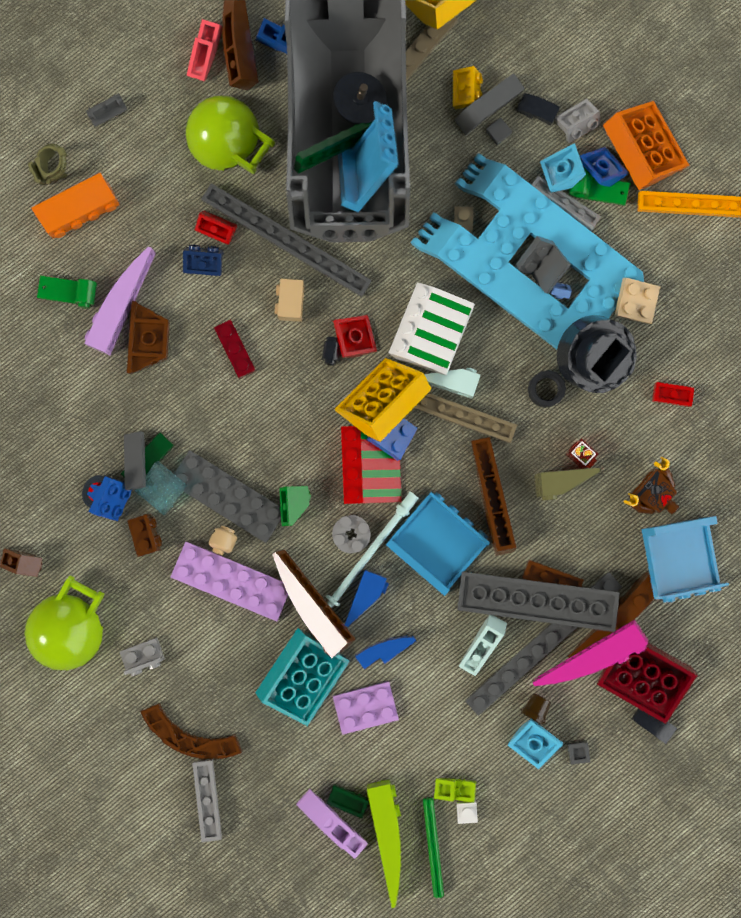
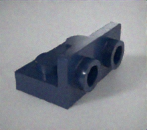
M189 245V247L183 250V273L221 276L224 250H219L217 246L200 248V245Z

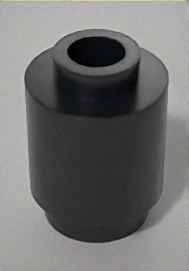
M327 337L326 341H324L321 360L325 361L326 365L336 366V363H340L341 350L337 337Z

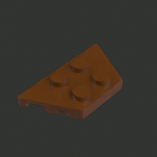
M132 301L127 374L136 373L162 362L168 357L170 321L136 301Z

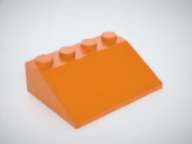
M654 101L617 112L603 125L638 190L652 186L689 166Z

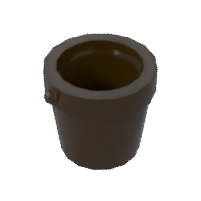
M533 693L520 713L544 725L551 702Z

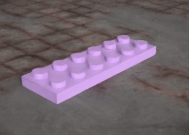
M187 541L182 548L171 575L173 579L274 621H278L288 597L283 581Z

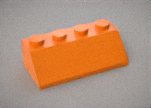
M98 173L31 207L46 232L54 239L66 235V232L72 229H79L88 221L98 219L105 212L114 211L120 203L110 184L101 173Z

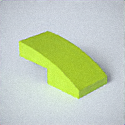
M436 778L434 799L474 803L477 781Z

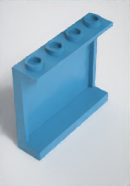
M376 101L373 103L375 114L373 123L352 150L348 149L338 154L341 205L356 212L362 209L398 166L392 109Z
M430 492L385 545L445 596L450 591L451 586L462 575V572L469 567L490 542L487 540L489 537L483 531L479 530L477 532L473 528L474 524L468 518L462 519L457 515L459 511L454 506L450 505L448 507L443 502L445 499L439 493L433 494Z
M716 516L642 529L654 599H663V602H673L675 597L686 599L690 598L693 593L694 595H704L706 590L717 592L721 591V587L729 586V583H720L710 525L718 524Z

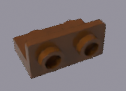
M144 514L143 516L127 520L137 557L161 551L162 540L160 535L156 533L157 522L154 516Z

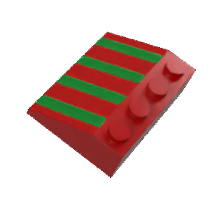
M341 426L344 504L402 502L400 460L397 461L367 440L369 436L357 427Z

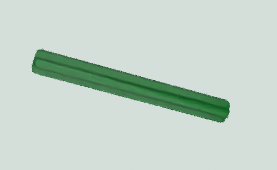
M428 797L423 799L433 896L434 898H442L444 890L434 800Z

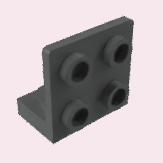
M539 236L534 239L515 265L519 271L531 274L544 293L547 294L550 293L571 266L570 262L552 240Z

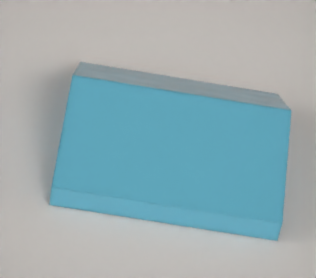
M575 143L540 161L550 192L571 189L586 175Z
M533 719L521 725L508 743L510 748L538 769L563 745V742Z

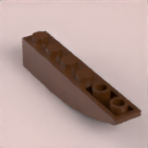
M224 0L222 34L229 85L249 90L258 84L259 80L245 0Z

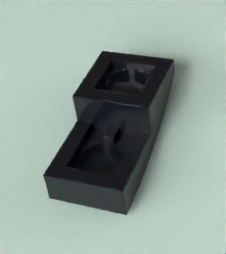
M524 93L516 111L530 119L535 117L551 125L560 106L543 98Z
M639 708L631 718L665 744H667L677 730L671 723L667 722L665 724Z

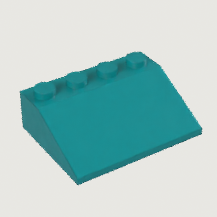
M297 628L255 694L263 704L308 726L350 660L341 654L331 658L330 655L325 653L323 646L311 634Z

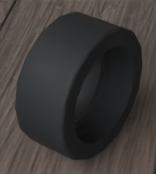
M550 370L541 371L536 374L528 386V394L532 402L544 408L552 407L559 403L566 392V385L562 376ZM543 378H550L557 384V395L551 400L541 399L536 393V384Z

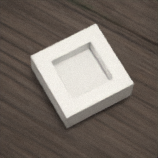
M466 801L456 802L458 824L478 823L476 801L474 803Z

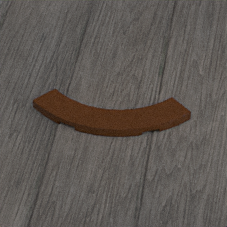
M160 703L140 711L150 730L164 744L181 754L199 759H223L243 752L236 734L222 738H203L182 730L169 719Z

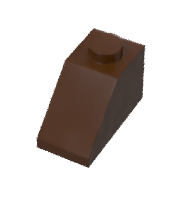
M4 548L0 567L18 575L38 577L42 569V558L33 554Z

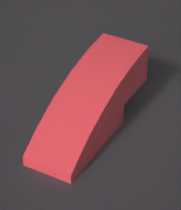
M202 19L198 38L195 37L186 76L202 81L206 80L222 34L221 25Z

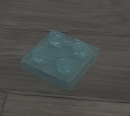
M157 461L146 475V487L136 489L135 492L160 513L166 515L188 485Z

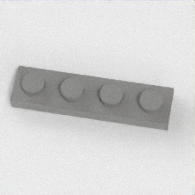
M537 176L532 183L533 187L588 230L592 231L601 216L563 191L550 192L547 181L540 176Z
M213 759L194 761L192 764L201 842L221 840L222 831Z

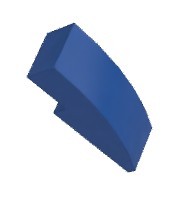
M264 18L255 41L287 54L285 25L281 27Z
M413 635L388 638L364 648L355 654V657L364 669L379 658L386 664L414 643L416 639Z

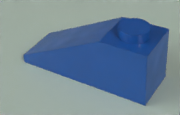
M368 570L364 571L345 626L351 625L381 596V593H386L389 585L386 582V577Z

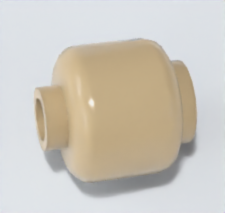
M225 526L215 528L209 540V545L213 548L212 552L221 556L224 553H231L237 541V536L234 534L235 531Z

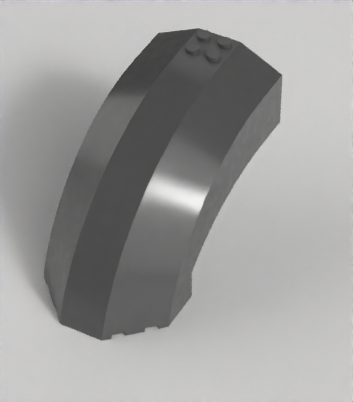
M286 0L285 30L288 65L286 195L290 229L332 243L370 242L408 228L410 217V174L406 93L405 0ZM352 72L370 74L383 85L387 96L386 105L392 109L398 166L359 212L341 205L338 155L299 174L293 169L298 152L304 151L314 144L325 141L327 138L333 137L341 131L348 130L356 125L348 122L338 112L333 98L337 82L343 76Z

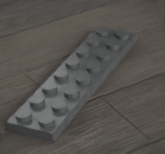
M462 572L457 610L615 632L620 592Z

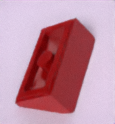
M202 211L198 215L194 230L229 245L237 229V224L210 212Z

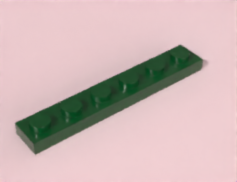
M373 122L356 124L352 128L343 130L339 134L314 144L304 151L301 150L295 157L293 169L299 174L354 147Z

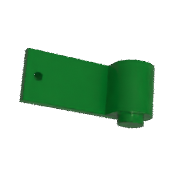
M584 167L586 175L570 189V195L576 198L625 206L630 183L618 181L610 187L600 185Z
M40 276L37 299L78 304L80 308L90 309V306H94L97 282L87 279L73 281Z

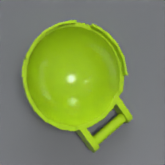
M222 95L207 98L193 109L187 120L186 141L188 148L197 161L210 169L224 171L225 168L235 167L238 164L250 173L255 174L257 171L256 167L269 148H273L276 144L273 139L259 131L258 120L251 109L234 97ZM259 139L264 143L252 161L248 163L245 159L252 153Z
M70 575L63 584L59 594L47 597L39 603L30 613L25 625L26 645L34 659L43 666L53 670L75 669L91 660L102 642L103 626L101 627L99 616L95 612L104 597V593L90 589L75 581V577ZM72 587L94 599L91 606L78 597L68 595L69 589Z

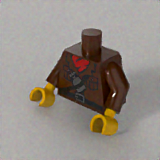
M662 456L660 457L662 459L661 463L654 462V465L659 470L657 468L651 469L632 493H628L630 500H624L625 504L630 505L638 513H660L665 509L672 515L679 508L671 500L677 491L675 490V482L669 469L670 462Z

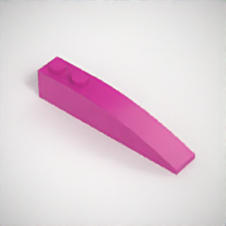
M633 620L537 676L533 681V685L541 686L565 682L595 673L617 662L621 664L630 658V654L634 652L639 654L647 648L648 639L637 622Z

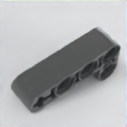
M512 74L470 104L455 119V122L465 136L468 135L485 119L525 90L524 86L517 76Z

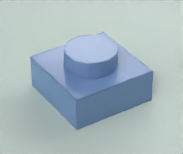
M557 282L550 292L555 298L569 299L572 291L570 285Z

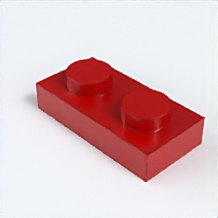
M655 382L652 402L692 407L694 387Z

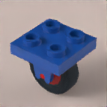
M97 475L91 477L85 483L82 499L90 508V513L118 521L132 490H126L125 483L122 481Z

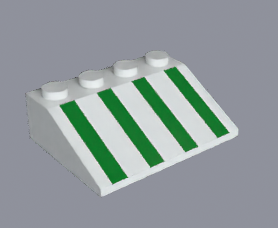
M417 282L389 354L399 361L447 375L475 304L438 288Z

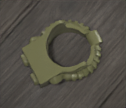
M50 143L45 145L38 151L36 155L38 157L34 159L35 162L28 163L29 171L33 174L36 184L50 185L52 181L67 177V173H65V168H67V159L65 157H67V153L64 147H60L57 144ZM58 152L60 156L59 165L55 171L50 173L48 171V161Z

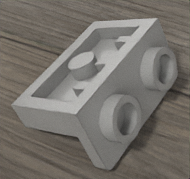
M585 99L556 116L555 123L566 133V141L571 143L600 125V111L588 99Z
M158 637L120 651L126 669L123 671L124 675L131 674V677L142 673V669L148 666L150 670L161 666L160 662L165 660Z

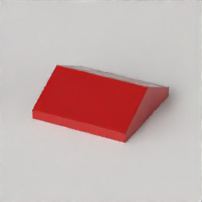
M368 315L333 321L342 358L358 357L377 352Z

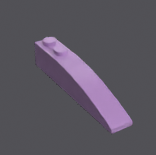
M147 247L132 262L110 290L99 312L93 317V325L91 330H88L85 335L86 341L84 344L111 355L131 310L132 301H135L156 254L152 248Z

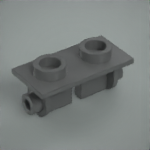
M118 93L86 110V113L94 127H97L128 109Z

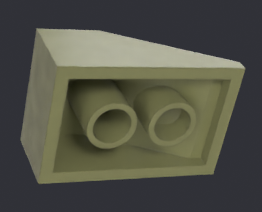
M600 468L535 474L536 497H542V501L557 499V495H563L599 473Z

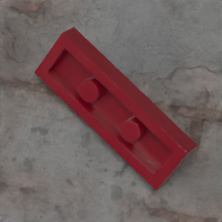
M230 319L214 327L238 378L241 379L255 372L256 369L232 320Z

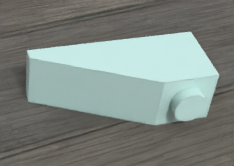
M472 368L450 370L447 375L437 372L424 374L429 385L471 399L474 396L480 374H477V371Z
M489 615L464 655L459 667L476 676L503 638L507 623L494 615Z

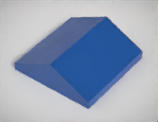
M606 147L580 155L583 166L600 185L610 187L629 173Z

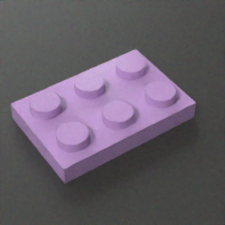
M389 681L333 695L342 735L399 720Z

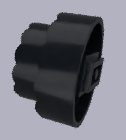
M590 315L580 318L566 329L559 341L557 348L559 371L567 382L585 391L605 393L613 390L624 383L634 371L637 360L634 338L624 325L607 317Z

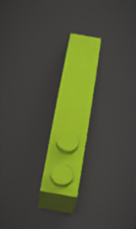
M390 779L367 784V793L391 907L395 908L401 868V844L398 817L401 816L399 804L395 805L393 798L397 797L395 785H391Z

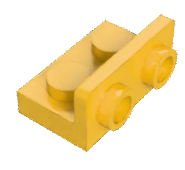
M475 66L453 70V107L455 109L468 107L483 96L481 92L483 77Z

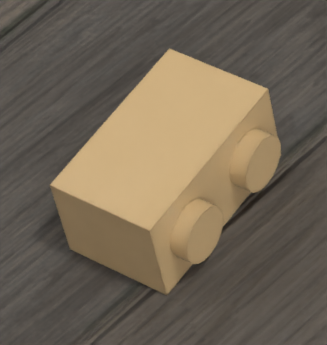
M280 279V284L276 286V296H279V303H275V314L278 315L279 320L302 322L304 281Z

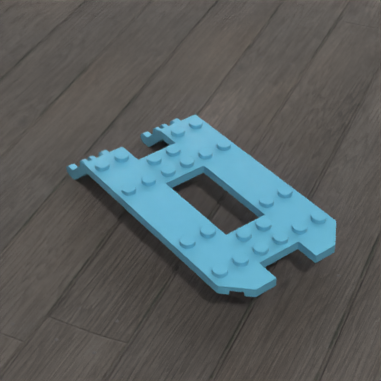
M479 153L474 157V161L484 167V169L480 170L474 164H469L467 167L469 170H465L463 175L473 183L471 185L467 184L463 179L459 178L455 184L462 191L485 199L499 210L481 236L476 238L461 225L441 218L433 212L430 220L440 226L438 230L429 223H425L423 227L429 233L423 229H420L418 233L421 237L428 240V243L424 244L416 237L410 242L419 251L440 259L555 349L558 348L559 341L566 329L578 319L590 315H600L607 318L611 316L617 306L623 278L644 282L643 272L508 166L486 159ZM529 234L534 238L539 236L552 240L570 262L571 267L588 279V282L568 308L550 294L544 293L540 286L509 263Z

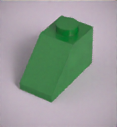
M308 486L279 488L281 526H293L307 509L311 499Z

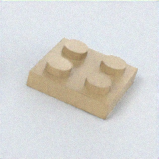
M623 278L614 316L652 324L660 286Z

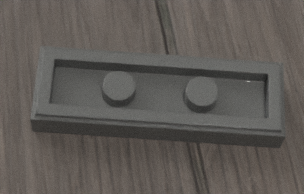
M142 431L124 434L125 489L128 491L146 487L145 442Z

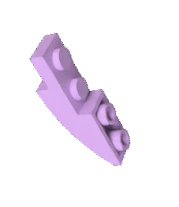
M311 789L296 803L342 850L344 849L354 859L368 845V842L340 818Z

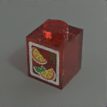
M579 439L565 455L581 469L587 467L590 469L597 460L595 458L598 453L583 439Z

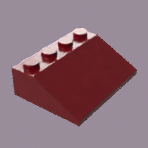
M648 642L647 648L641 653L636 654L634 652L629 655L630 658L621 664L617 662L604 668L597 685L666 724L696 679L697 674L693 667Z

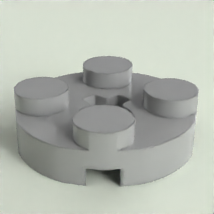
M348 515L335 523L332 536L335 545L341 551L356 553L368 545L371 532L369 525L363 518L356 515ZM351 528L355 529L354 533L357 534V537H353L352 540L348 539L346 534Z

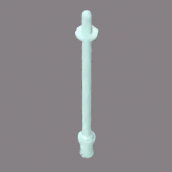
M409 491L401 504L396 506L395 515L332 597L326 595L328 599L327 604L331 609L334 605L340 606L338 600L400 519L410 514V509L419 500L415 494Z

